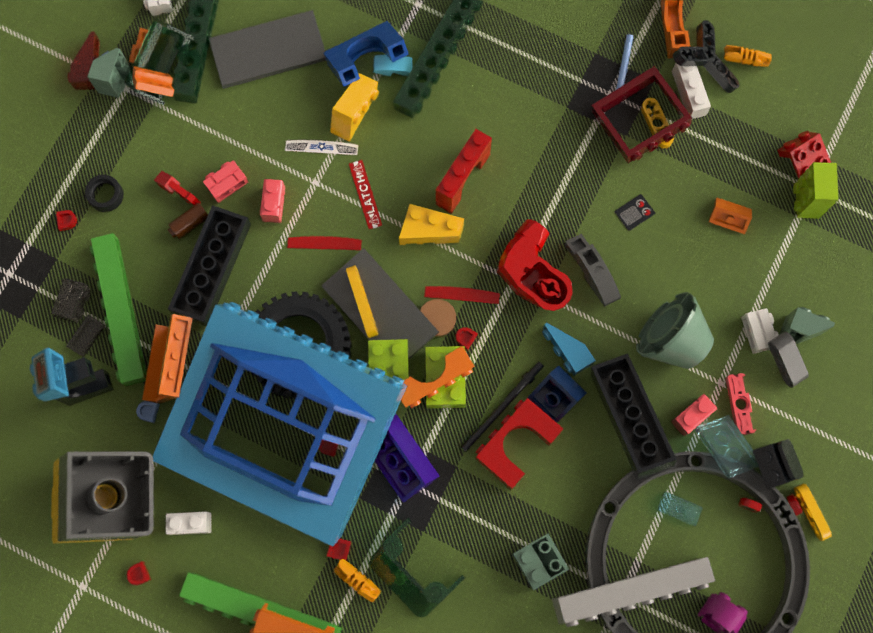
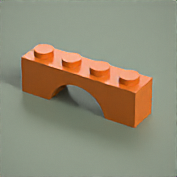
M660 0L668 58H673V53L680 47H690L689 33L683 25V0Z
M463 346L445 355V369L436 380L421 382L412 376L404 380L403 383L408 385L401 399L405 408L410 406L412 409L421 403L420 399L427 395L430 398L438 393L437 389L444 385L447 388L456 382L454 380L460 375L465 377L473 372L471 368L475 366Z

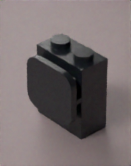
M789 439L752 450L767 489L804 477L801 464Z

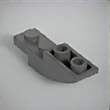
M582 234L565 241L566 248L584 272L585 280L604 307L621 299L615 281L594 245H589Z

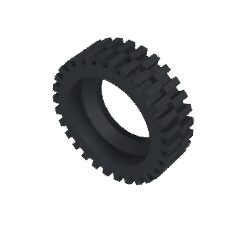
M295 291L292 292V296L283 293L281 294L282 299L277 300L275 296L271 298L273 303L268 305L265 302L262 304L264 308L262 311L258 309L255 311L259 314V318L263 320L269 318L276 321L277 324L292 316L311 318L323 329L326 345L331 347L330 350L336 353L338 351L344 352L351 359L352 353L350 348H352V343L346 322L333 304L330 305L325 298L321 300L316 294H313L311 297L308 292H302V295H299ZM252 373L265 387L267 379ZM274 383L271 391L275 395H282L286 399L292 397L296 400L297 393Z

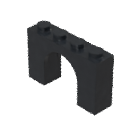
M85 357L64 364L69 396L55 400L71 406L113 391L109 373L104 369L94 372L91 361Z

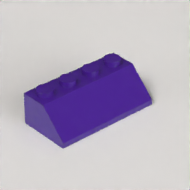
M395 413L375 463L404 503L439 477V474Z

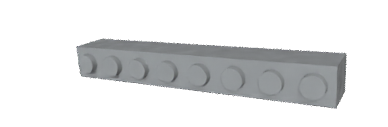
M704 557L552 599L558 624H566V627L579 624L578 620L585 618L587 622L598 619L597 615L601 613L609 616L616 614V609L623 608L626 611L636 608L635 604L640 602L642 605L654 603V598L660 597L661 600L672 598V593L678 592L679 595L690 593V588L697 587V590L708 588V583L714 582L715 578L709 558Z

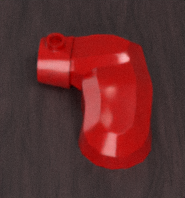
M527 219L514 233L515 237L507 244L499 259L497 273L524 300L544 310L555 311L561 309L571 299L573 293L572 282L566 274L555 269L538 256V252H541L549 232L537 221Z

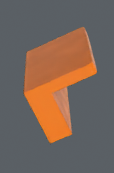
M716 198L709 222L745 234L752 219V209Z

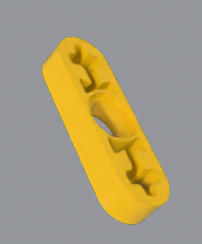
M654 98L645 99L641 106V111L652 135H655L669 126L658 101ZM648 104L649 106H654L652 111L650 108H646ZM653 120H661L662 126H654ZM674 138L668 142L664 141L660 143L659 147L664 149L669 148L672 145Z
M805 483L794 487V493L803 507V511L817 538L820 541L830 538L832 536L830 528L809 487Z

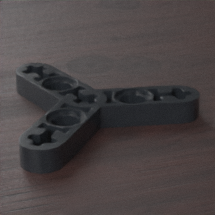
M704 20L696 28L697 47H680L673 53V58L680 66H703L726 92L732 93L739 88V81L715 54V29L711 22Z

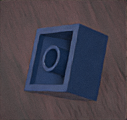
M558 366L546 376L527 398L558 423L587 392Z

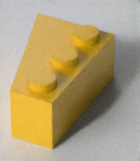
M358 73L360 79L349 85L332 108L330 133L349 142L372 101H375L379 94L377 90L378 82Z
M409 204L399 236L400 245L459 243L464 227V218Z

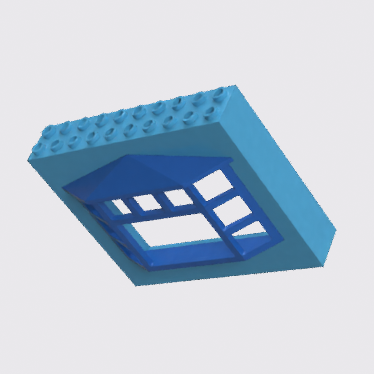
M224 302L223 304L215 305L180 389V395L174 403L153 454V461L328 545L334 546L343 535L408 385L404 384V380L399 377L393 376L391 378L386 376V372L375 367L373 370L367 367V363L362 360L356 359L354 361L349 359V355L344 352L338 351L336 353L330 350L331 347L324 343L318 345L312 342L313 339L303 334L301 336L294 334L295 330L284 326L281 328L276 325L277 322L269 318L263 320L254 311L248 310L246 312L241 310V306L234 302L229 304ZM222 356L237 365V370L229 388L213 377ZM244 370L267 379L259 402L236 391ZM274 383L297 393L289 415L266 405ZM210 384L226 395L217 416L202 406ZM304 397L327 407V412L319 429L296 419ZM232 398L315 436L296 483L213 445ZM334 411L359 419L350 440L326 433ZM198 412L214 423L207 441L190 433ZM322 439L347 447L338 468L313 460ZM309 468L335 475L326 496H322L302 486Z

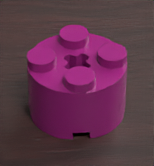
M720 592L718 595L712 593L697 615L698 617L703 616L701 621L716 633H738L747 619L748 611L740 605H734L730 602L731 598L728 595Z

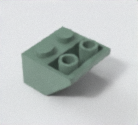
M115 48L93 60L88 79L98 93L119 98L121 92L124 91L125 79L130 73V65L119 48Z
M798 307L786 316L780 334L784 331L788 332L793 337L795 343L799 344L822 335L834 327L835 322L830 321L824 315H815L807 308Z
M548 533L512 554L532 590L539 588L569 570Z

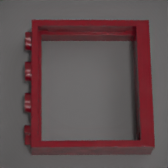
M655 66L592 104V113L627 163L636 159L639 160L644 153L657 149L660 143L670 141L674 138L675 134L680 131L684 132L686 128L690 127L692 122V116ZM655 81L681 118L634 148L629 149L604 113Z

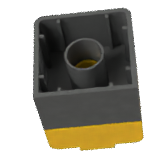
M67 452L57 459L53 466L52 542L77 543L132 540L151 534L154 527L153 456L149 452Z

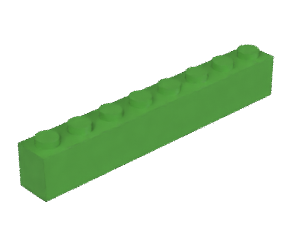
M114 233L92 238L90 251L92 256L95 257L96 263L93 264L95 273L99 276L97 286L103 295L101 305L106 310L107 316L104 319L106 326L110 329L108 339L110 345L114 348L112 358L118 368V371H116L117 380L126 387L145 382L147 370L119 239Z
M188 572L179 595L184 598L183 602L195 605L197 602L203 605L202 609L214 612L215 609L222 612V616L233 619L234 616L241 619V623L252 626L253 623L256 624L253 619L257 609L261 610L264 604L267 603V610L325 630L328 625L335 628L334 633H341L343 628L193 572Z

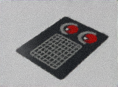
M642 194L615 210L616 215L628 231L655 215V211Z

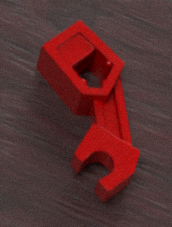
M161 171L154 179V182L172 195L176 192L187 203H191L193 206L201 203L192 193L182 188L180 182L164 171Z

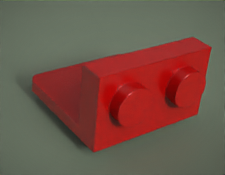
M804 131L796 139L787 141L783 144V147L777 150L780 157L791 159L798 179L813 162L831 163L820 133Z

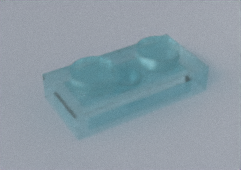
M665 491L657 511L696 526L703 507Z

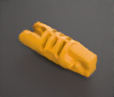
M734 45L724 47V59L726 61L768 67L772 59L771 54L759 50L754 51V49H744V47Z
M344 559L339 560L334 569L335 574L345 583L349 584L348 586L357 591L359 595L373 603L381 593V590L369 578H366L362 572L358 571L356 567Z

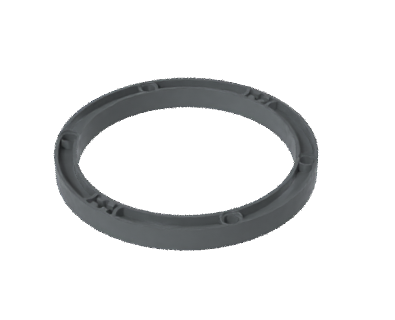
M706 452L674 453L677 459L674 467L639 480L636 479L632 470L621 478L603 498L593 516L586 541L585 572L588 589L608 584L606 546L612 524L624 503L641 486L657 477L677 472L708 473L727 479L740 486L762 504V507L772 519L782 542L785 557V583L781 600L775 614L761 633H792L801 617L808 596L810 583L809 552L803 530L793 509L776 487L767 489L761 474L743 463L725 456ZM691 457L698 459L699 465L697 467L691 464ZM606 503L613 505L614 510L611 514L604 510ZM782 512H784L785 515L781 519L780 515L782 514ZM616 609L617 613L612 615L616 620L611 625L609 623L612 621L610 616H605L604 613L599 614L610 633H638L624 618L619 609ZM785 613L789 616L787 624H784L782 621V616Z

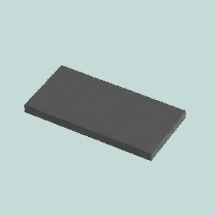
M313 10L209 38L223 89L326 61L323 54L325 52Z
M364 248L322 285L325 291L369 340L408 339L409 359L439 333ZM354 265L358 269L378 330V335L368 338L346 272V268Z

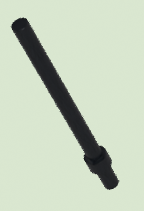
M538 361L529 372H525L522 380L461 445L465 452L479 439L519 393L535 380L534 377L544 367L542 363Z

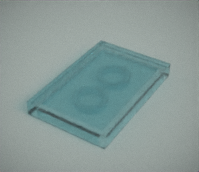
M729 415L696 427V433L727 478L759 467L752 447Z

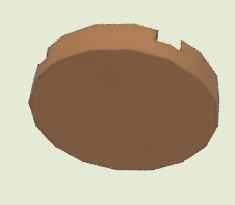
M433 299L421 307L420 311L439 331L435 337L448 335L454 329L456 312L449 302L442 299Z

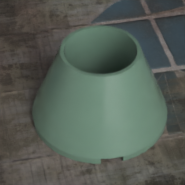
M683 292L675 295L677 299L672 302L666 301L651 315L639 334L641 341L640 344H636V350L643 357L690 369L698 365L708 355L713 346L714 337L696 298L689 292Z

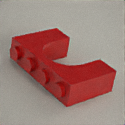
M478 129L474 130L436 188L437 206L450 214L453 213L461 200L462 189L474 167L481 170L489 158L492 137Z
M529 398L525 401L520 400L514 407L515 413L512 416L508 414L501 422L503 424L499 431L495 429L488 437L490 441L487 445L482 444L475 452L478 454L475 459L510 490L513 489L525 473L505 455L503 441L506 435L512 430L524 428L535 433L550 446L563 430L558 423Z

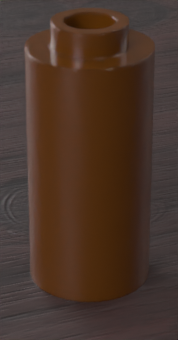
M197 203L168 224L170 228L167 230L173 238L178 237L181 239L205 222L208 214L201 204Z

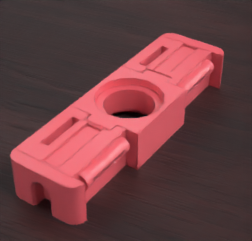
M744 373L731 374L726 377L737 435L752 434L756 431L752 427L750 417L752 407L749 393L745 392ZM737 399H742L745 402L746 406L743 410L736 407Z

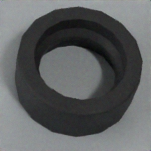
M106 174L97 175L87 183L85 197L88 203L96 210L110 212L121 204L123 189L112 176ZM103 184H111L115 189L114 196L105 203L97 202L94 198L95 190Z

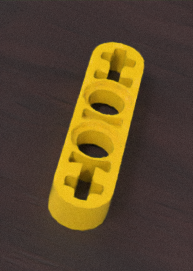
M356 265L348 267L346 272L368 338L377 336L378 330Z

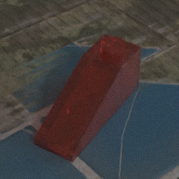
M90 32L73 60L70 72H68V82L71 83L75 90H96L88 79L93 60L99 58L100 40L95 32Z

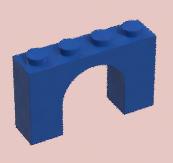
M388 21L323 52L329 68L343 87L360 79L354 62L365 53L380 51L385 53L392 62L409 55L404 39Z

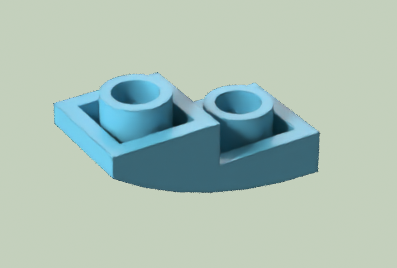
M375 55L373 73L391 76L392 73L410 77L412 74V57L405 56L392 62L387 55Z

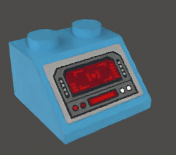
M46 348L31 357L30 371L35 381V384H33L34 395L42 401L69 396L63 356L50 348Z

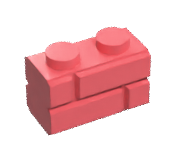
M233 160L232 162L224 163L216 173H209L203 183L217 203L246 185L248 180Z
M264 179L260 216L264 222H282L285 185L282 180Z
M703 394L673 419L671 423L683 436H686L717 410V407Z

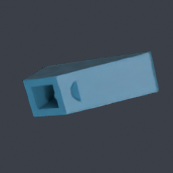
M548 323L544 324L542 333L546 340H550L554 345L553 350L558 357L561 356L565 363L563 365L568 373H572L575 376L594 364L596 360L585 344Z

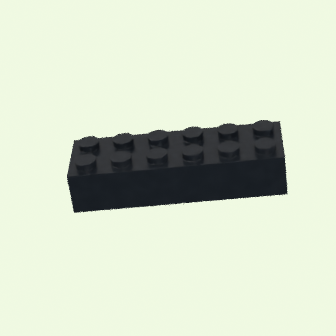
M212 205L168 307L172 314L193 318L192 322L207 326L215 305H218L250 229L251 223L248 217Z
M628 353L591 366V377L636 479L639 480L674 467L677 461L676 456Z

